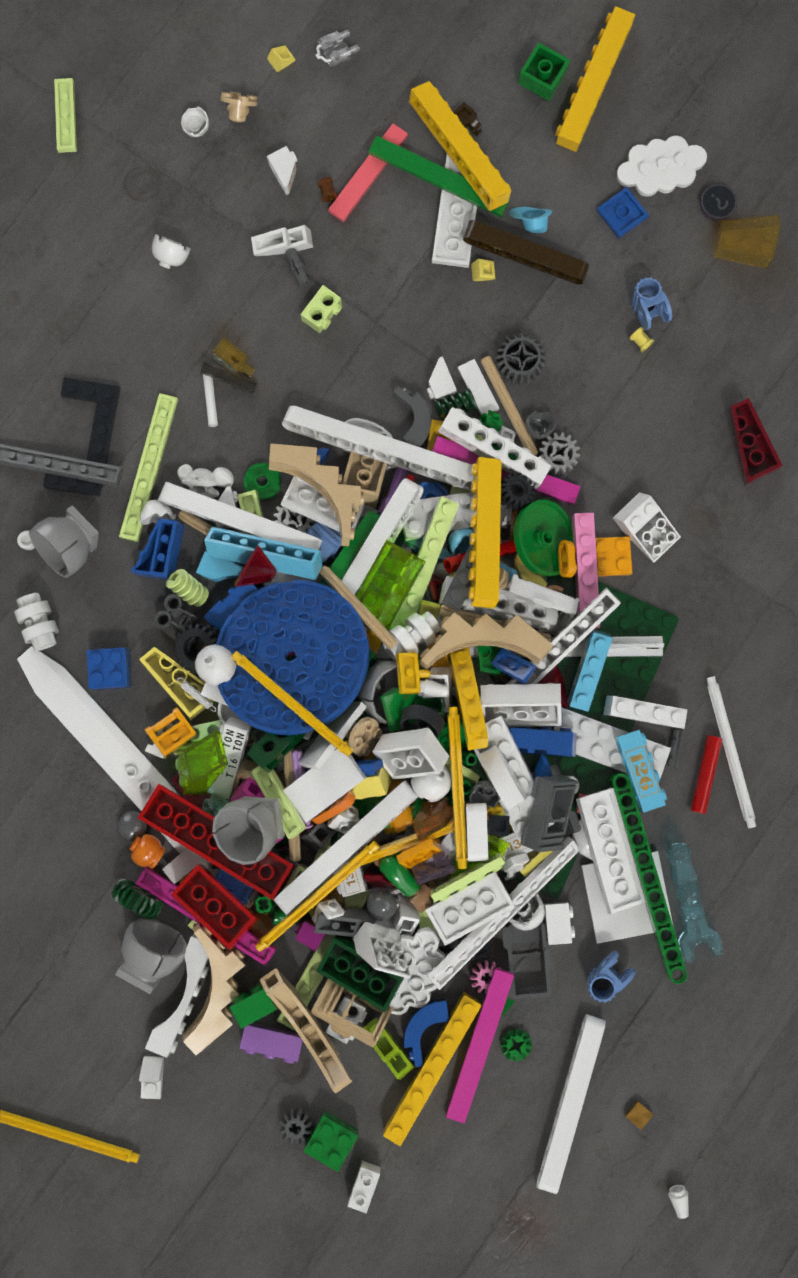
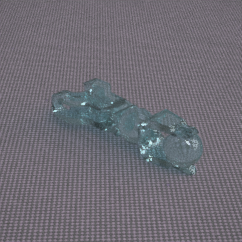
M682 842L671 843L667 849L666 856L671 864L672 880L677 886L676 897L680 902L679 905L684 923V931L678 940L682 958L686 963L693 962L695 960L694 949L700 943H707L712 954L720 956L723 954L721 938L717 932L707 925L702 902L699 900L700 889L696 884L697 876L690 861L691 851Z

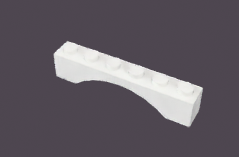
M195 934L191 936L184 956L187 967V983L183 999L172 1016L152 1030L145 1049L166 1058L170 1053L174 1054L178 1046L177 1036L178 1034L182 1035L186 1023L183 1021L186 1015L189 1016L194 1006L191 1002L193 997L198 996L201 989L199 982L201 978L205 979L209 967L206 966L209 958Z

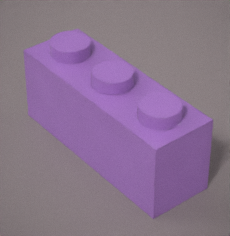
M253 1022L244 1027L240 1049H244V1052L247 1054L261 1053L263 1057L268 1059L282 1058L283 1062L292 1064L294 1061L298 1062L303 1040L297 1032Z

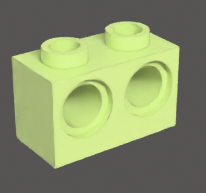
M322 285L301 313L302 321L318 333H321L323 329L326 330L331 323L330 319L333 315H337L342 309L341 297ZM330 300L333 304L326 306L324 302ZM315 315L322 316L318 321L313 320Z

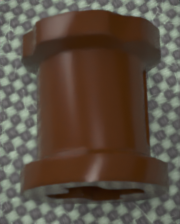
M325 177L317 182V186L322 193V202L325 203L334 201L338 197L337 193L334 192L333 179L331 177Z

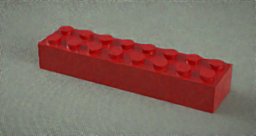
M161 784L157 785L138 819L271 900H274L279 895L296 865L271 850L264 859L257 863L243 865L230 860L218 848L213 834L215 832H212L215 816Z

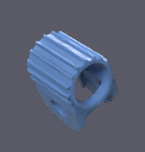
M652 277L640 279V282H637L634 288L631 307H633V311L637 314V319L644 330L650 329L652 318L659 315L663 322L671 321V306L666 294L662 291L660 282L652 279ZM655 305L654 309L649 312L647 308Z
M319 522L312 525L306 532V534L322 540L320 546L322 567L326 566L331 559L335 560L344 547L341 546L340 532Z
M613 951L606 956L597 968H593L589 972L587 977L588 991H590V996H593L594 1000H598L599 1003L601 1001L605 1003L606 1001H611L615 994L625 988L636 974L633 968H627L620 975L612 967L618 961L619 953L617 951ZM600 978L608 979L611 982V986L604 991L596 990L592 984Z

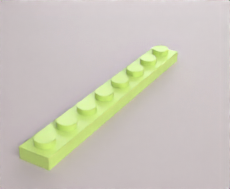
M444 497L439 498L388 631L397 625L403 628L406 627L405 619L418 612L458 509V503Z

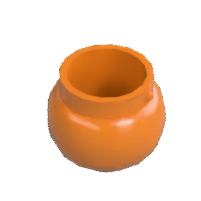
M145 834L141 838L137 836L129 848L132 851L131 859L136 865L151 869L157 865L166 849L165 846L161 845V841L152 834Z

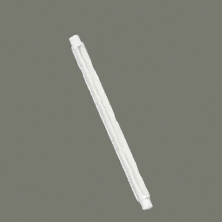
M715 676L706 678L707 688L720 735L723 739L722 742L744 821H746L747 828L756 827L754 820L756 818L719 684L716 682Z

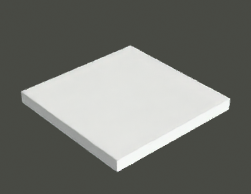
M653 851L651 853L671 917L658 851ZM645 853L638 856L640 864L644 863L647 859ZM594 863L581 865L597 944L654 933L645 903L608 914ZM651 872L645 873L643 877L646 883L652 880ZM656 891L650 893L649 899L651 902L656 901L658 894ZM663 911L656 912V921L662 920L664 916Z

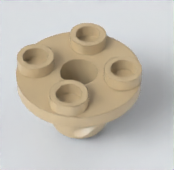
M232 91L230 93L221 92L220 100L230 103L227 106L229 111L228 118L233 122H245L246 116L249 113L248 106H257V96H241V93Z
M364 717L354 723L345 735V738L349 740V746L353 749V754L367 757L370 755L376 741L381 737L382 730L375 719Z

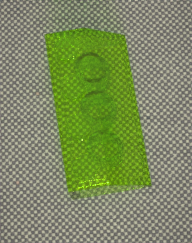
M387 539L355 596L387 630L390 628L426 561Z

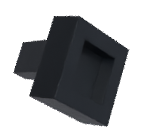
M489 814L487 834L492 836H508L510 816Z

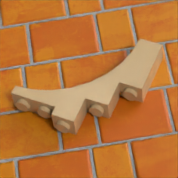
M271 444L269 470L284 472L298 477L322 494L337 518L341 546L349 547L350 540H354V528H351V522H355V512H359L360 505L364 504V494L361 493V486L342 485V474H339V467L320 465V455H317L316 447Z
M454 612L451 616L447 615L440 623L442 625L440 630L442 634L433 642L435 645L430 650L427 648L421 654L420 666L427 670L437 660L447 654L473 646H497L509 649L539 665L551 651L553 644L518 615L513 619H507L501 627L485 613L482 618L478 616L471 626Z
M200 922L195 924L193 929L210 961L211 984L203 1009L195 1021L182 1033L183 1042L195 1055L199 1054L233 1025V1014L227 1005L239 995V985L232 976L245 966L243 959L245 956L238 948H226Z
M277 968L262 977L260 982L266 994L278 1006L299 1034L319 1065L331 1089L337 1093L350 1084L352 1080L339 1057V1052L332 1039L321 1029L315 1015L310 1013L311 1011L305 1006L294 986Z

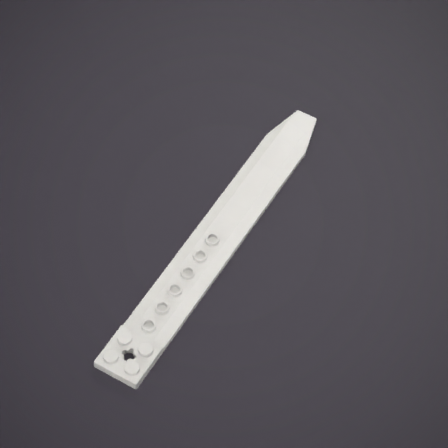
M33 646L17 658L35 694L141 811L158 784L180 795L65 667L42 652L34 651ZM162 833L180 854L187 849ZM199 859L196 862V866L197 864L205 866L214 876L219 871L217 868L213 869V864L206 859Z

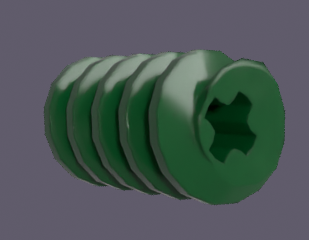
M463 389L462 395L459 392H455V398L452 395H448V401L444 397L441 398V404L438 400L434 401L440 420L441 418L446 419L452 407L464 409L467 413H470L469 407L476 410V402L470 389L469 392Z

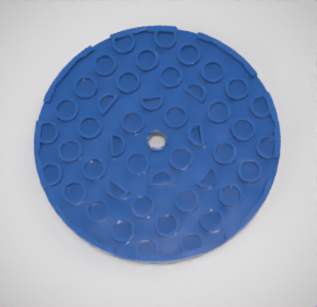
M307 580L276 582L255 591L239 603L240 606L232 615L228 616L222 626L216 645L225 647L232 654L238 651L241 655H245L250 662L324 725L339 717L357 697L365 681L369 665L367 632L362 619L349 601L335 590L323 584ZM290 652H295L296 658L288 662L286 659L287 655ZM237 664L231 679L217 685L220 694L229 708L240 719L258 730L276 735H298L315 730Z

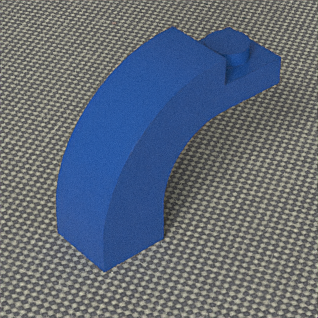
M446 998L431 1000L426 1006L417 1008L407 1022L404 1033V1047H413V1049H409L410 1061L415 1062V1067L423 1066L420 1039L424 1030L434 1023L449 1021Z

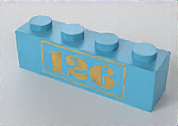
M595 629L589 633L567 700L570 707L589 711L611 645L612 636L610 634Z
M635 730L615 737L614 739L627 776L631 781L640 812L644 813L665 806L667 797L664 789L659 787L660 777L657 770H653L651 763L654 760L651 752L646 750L645 744H647L644 733H640V730Z

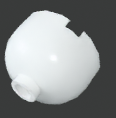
M155 234L152 242L154 257L160 261L159 265L168 269L171 266L177 267L182 265L191 250L187 246L184 249L182 244L163 236L160 240L157 234Z
M214 644L203 648L199 652L195 660V670L202 680L216 686L231 679L235 673L236 662L232 657L233 654L228 649Z
M444 765L440 774L413 777L411 779L413 791L421 799L429 800L428 802L439 801L449 792L452 786L450 771Z
M536 894L509 922L517 929L524 931L538 927L545 916V907L540 896Z

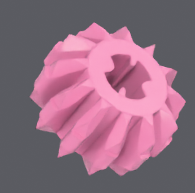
M488 960L484 961V966L477 962L479 969L474 967L471 969L476 974L470 975L471 980H476L472 983V987L479 985L478 993H481L483 988H485V994L487 993L491 979L488 978L489 981L485 982L484 978L481 977L482 975L485 976L484 973H488L492 978L496 963L492 962L489 967Z

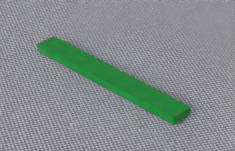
M376 136L368 151L369 155L501 218L510 202L509 199L508 203L489 211L465 177L379 136Z

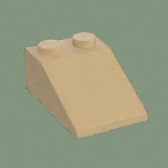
M351 451L342 485L361 486V493L364 494L363 505L376 508L387 463Z

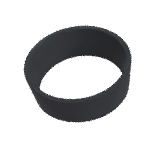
M410 705L403 709L400 722L402 731L420 729L407 720L419 719L432 725L435 728L432 733L436 738L439 737L445 726V721L438 712L422 705Z

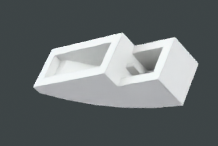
M306 225L289 230L284 227L251 237L254 256L285 254L293 248L297 251L313 248L311 230Z
M494 745L480 753L479 757L506 809L509 810L525 801L527 797L516 781L517 777L498 746Z

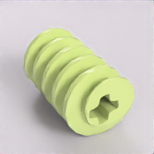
M184 569L176 570L167 579L166 586L171 588L174 593H177L179 597H182L184 601H187L189 605L194 604L196 607H199L208 598L209 590Z

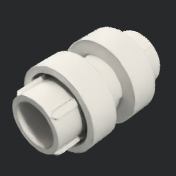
M39 593L28 594L17 599L19 609L14 611L18 624L25 623L26 629L21 631L25 643H32L34 651L44 650L56 645L57 642L54 635L59 633L55 620H48L47 615L52 613L48 601H41Z
M427 611L423 615L414 613L405 619L406 627L403 628L397 625L389 631L397 640V645L393 649L388 648L384 643L383 646L395 662H397L396 655L398 653L419 654L418 646L427 648L433 644L436 639L435 634L441 628L430 612Z

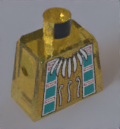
M223 337L212 352L213 360L235 376H238L241 372L249 378L255 371L247 363L248 356L225 337ZM238 360L239 363H233L232 361Z

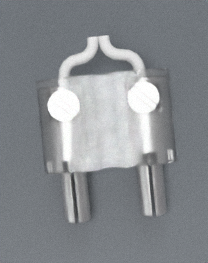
M336 30L316 40V57L327 62L330 67H334L351 59V54L359 51L360 47L356 44L349 48L345 42H342L344 38L350 36L349 30L341 33Z

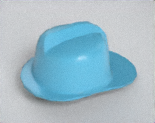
M517 207L509 211L511 217L521 219L525 230L532 233L546 232L548 216L552 214L550 209Z

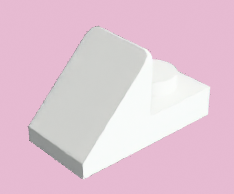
M144 1056L139 1081L142 1082L141 1098H162L164 1057Z

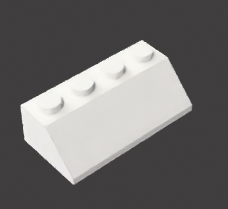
M561 684L481 685L480 701L485 723L502 715L508 727L562 726Z

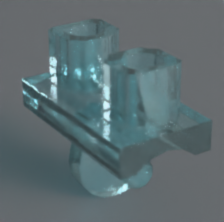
M212 793L210 799L206 798L204 800L202 810L215 817L231 801L226 800L217 793Z

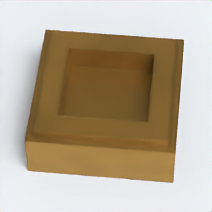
M638 1100L625 1114V1117L640 1130L643 1129L653 1116V1113Z

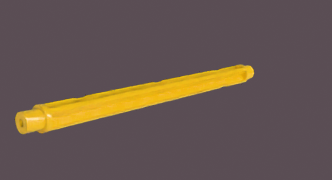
M238 651L233 653L232 657L238 666L246 670L336 747L340 753L345 754L347 757L352 754L353 749L348 746L347 742H344L264 674L245 655H241Z
M449 707V715L447 716L456 861L458 862V869H466L468 856L460 715H458V707Z
M499 804L494 808L492 806L487 807V819H489V814L496 815L502 813ZM465 815V822L467 827V817ZM454 819L380 846L375 855L371 856L361 866L414 847L424 839H435L454 832Z
M375 841L369 846L366 845L360 853L264 937H261L260 941L255 945L256 949L261 952L268 948L270 944L366 860L375 855V852L380 848Z
M0 1110L1 1123L128 1163H138L140 1154L134 1153L133 1150Z

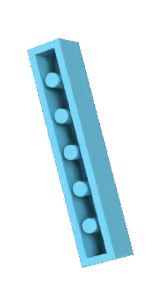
M216 527L210 529L204 540L207 554L210 557L246 564L257 545H259L277 572L316 580L322 568L321 552L312 548Z

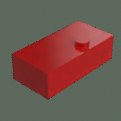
M197 864L171 894L228 949H233L260 919L205 866Z

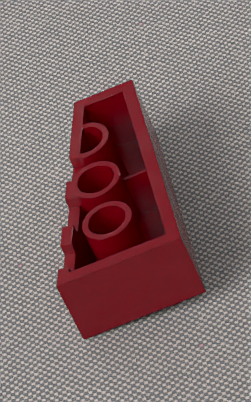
M747 398L732 405L728 412L744 486L779 470L783 465L750 399Z

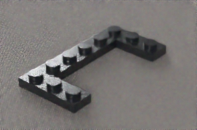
M64 377L61 390L62 398L97 403L86 460L107 464L121 388L116 385ZM45 473L43 487L48 489L98 497L101 496L103 484L48 473Z

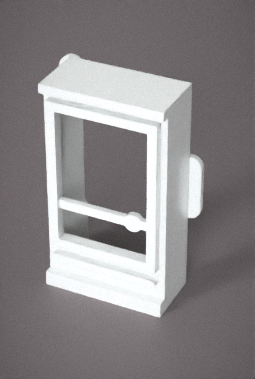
M515 574L508 583L506 591L528 598L534 603L547 608L561 611L560 614L558 613L557 625L551 632H547L556 636L576 615L579 598L574 599L533 582L519 579L518 575ZM514 608L516 612L521 613L519 609ZM533 613L536 617L540 618L537 613Z

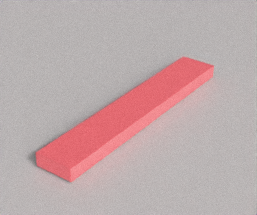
M392 124L382 138L401 146L408 137V133ZM369 155L330 206L328 212L344 223L388 163Z

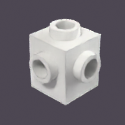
M351 806L328 819V827L346 834L360 821L358 809Z

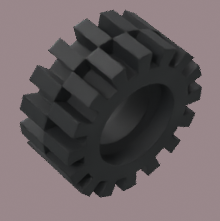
M516 473L509 474L501 482V500H503L501 504L503 506L507 504V509L513 507V511L521 510L530 503L535 495L533 491L535 489L534 485L530 486L532 481H527L528 477L526 475L523 478L522 473L518 475ZM510 487H517L521 491L522 497L514 496L510 491Z

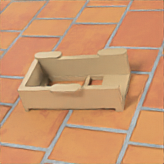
M327 979L310 1013L331 1024L332 1031L345 1038L353 1036L365 1044L374 1047L394 1007L389 1006L387 1011L383 1012L347 989ZM342 992L352 996L341 1017L334 1013L333 1010ZM354 999L381 1013L373 1033L345 1019L348 1016V1011Z

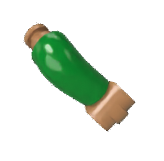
M392 854L374 861V864L380 867V871L408 897L410 903L420 913L432 906L431 889L425 884H420L410 871L398 862L397 856Z

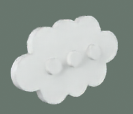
M671 136L666 141L654 139L650 141L648 146L636 145L630 150L628 161L621 164L618 168L617 180L622 186H635L637 192L645 197L652 196L657 191L670 193L676 186L685 188L693 183L696 171L701 169L707 160V153L701 146H688L686 140L680 136Z
M423 927L415 933L414 937L407 934L400 936L411 977L410 979L404 978L390 1006L394 1007L391 1012L392 1014L402 1015L410 1006L415 1008L426 1006L430 1000L431 991L437 988L427 976L446 956L444 952L438 949L440 938L438 933L432 928Z

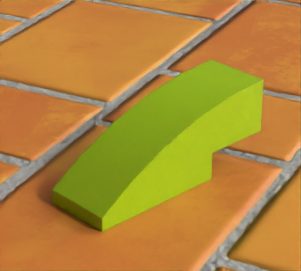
M374 1018L363 1029L373 1033L378 1019ZM384 1027L378 1042L373 1048L395 1077L401 1080L416 1067Z

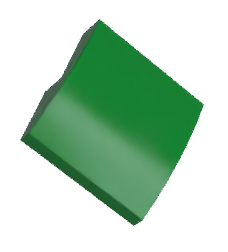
M393 687L381 696L390 732L401 729L400 722L403 709L407 706L415 705V700L419 697L418 694H399V688ZM407 719L411 724L418 721V719Z

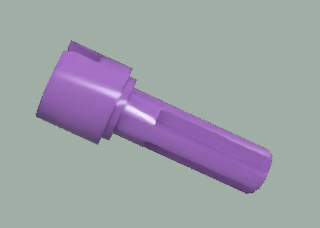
M399 467L396 468L387 497L381 500L377 512L378 515L381 516L399 484L405 479L407 470Z

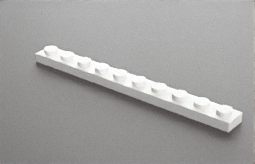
M568 836L562 841V844H564L563 849L554 850L509 894L515 904L514 908L474 929L431 971L427 977L439 990L580 851L573 839Z

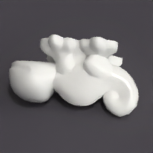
M184 464L177 471L181 483L190 487L188 490L212 499L219 496V492L213 486L226 488L234 483L232 472L224 467H217L212 473L204 468L193 471L190 465Z

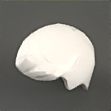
M159 500L146 502L140 516V522L143 525L156 524L159 518L167 520L176 519V514L172 513L170 507Z

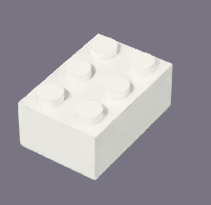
M430 728L382 734L373 750L375 756L383 760V766L392 779L440 774L449 757Z

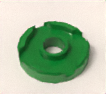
M256 463L250 466L243 479L246 491L257 490L260 501L269 500L280 491L281 476L278 471L269 470L268 463ZM260 477H266L268 479V482L265 486H259L257 484V481Z

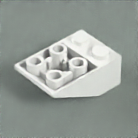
M639 492L613 517L620 529L627 537H630V540L653 563L681 538L654 499L644 493Z
M365 922L353 937L357 954L375 970L410 979L411 974L399 931Z

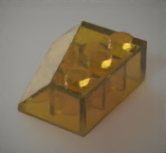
M779 215L721 220L713 257L767 269L774 259L780 230Z

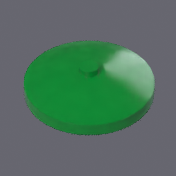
M550 500L531 502L521 509L515 521L514 542L517 553L523 564L534 574L542 577L559 575L558 547L562 540L573 542L572 522L563 508Z

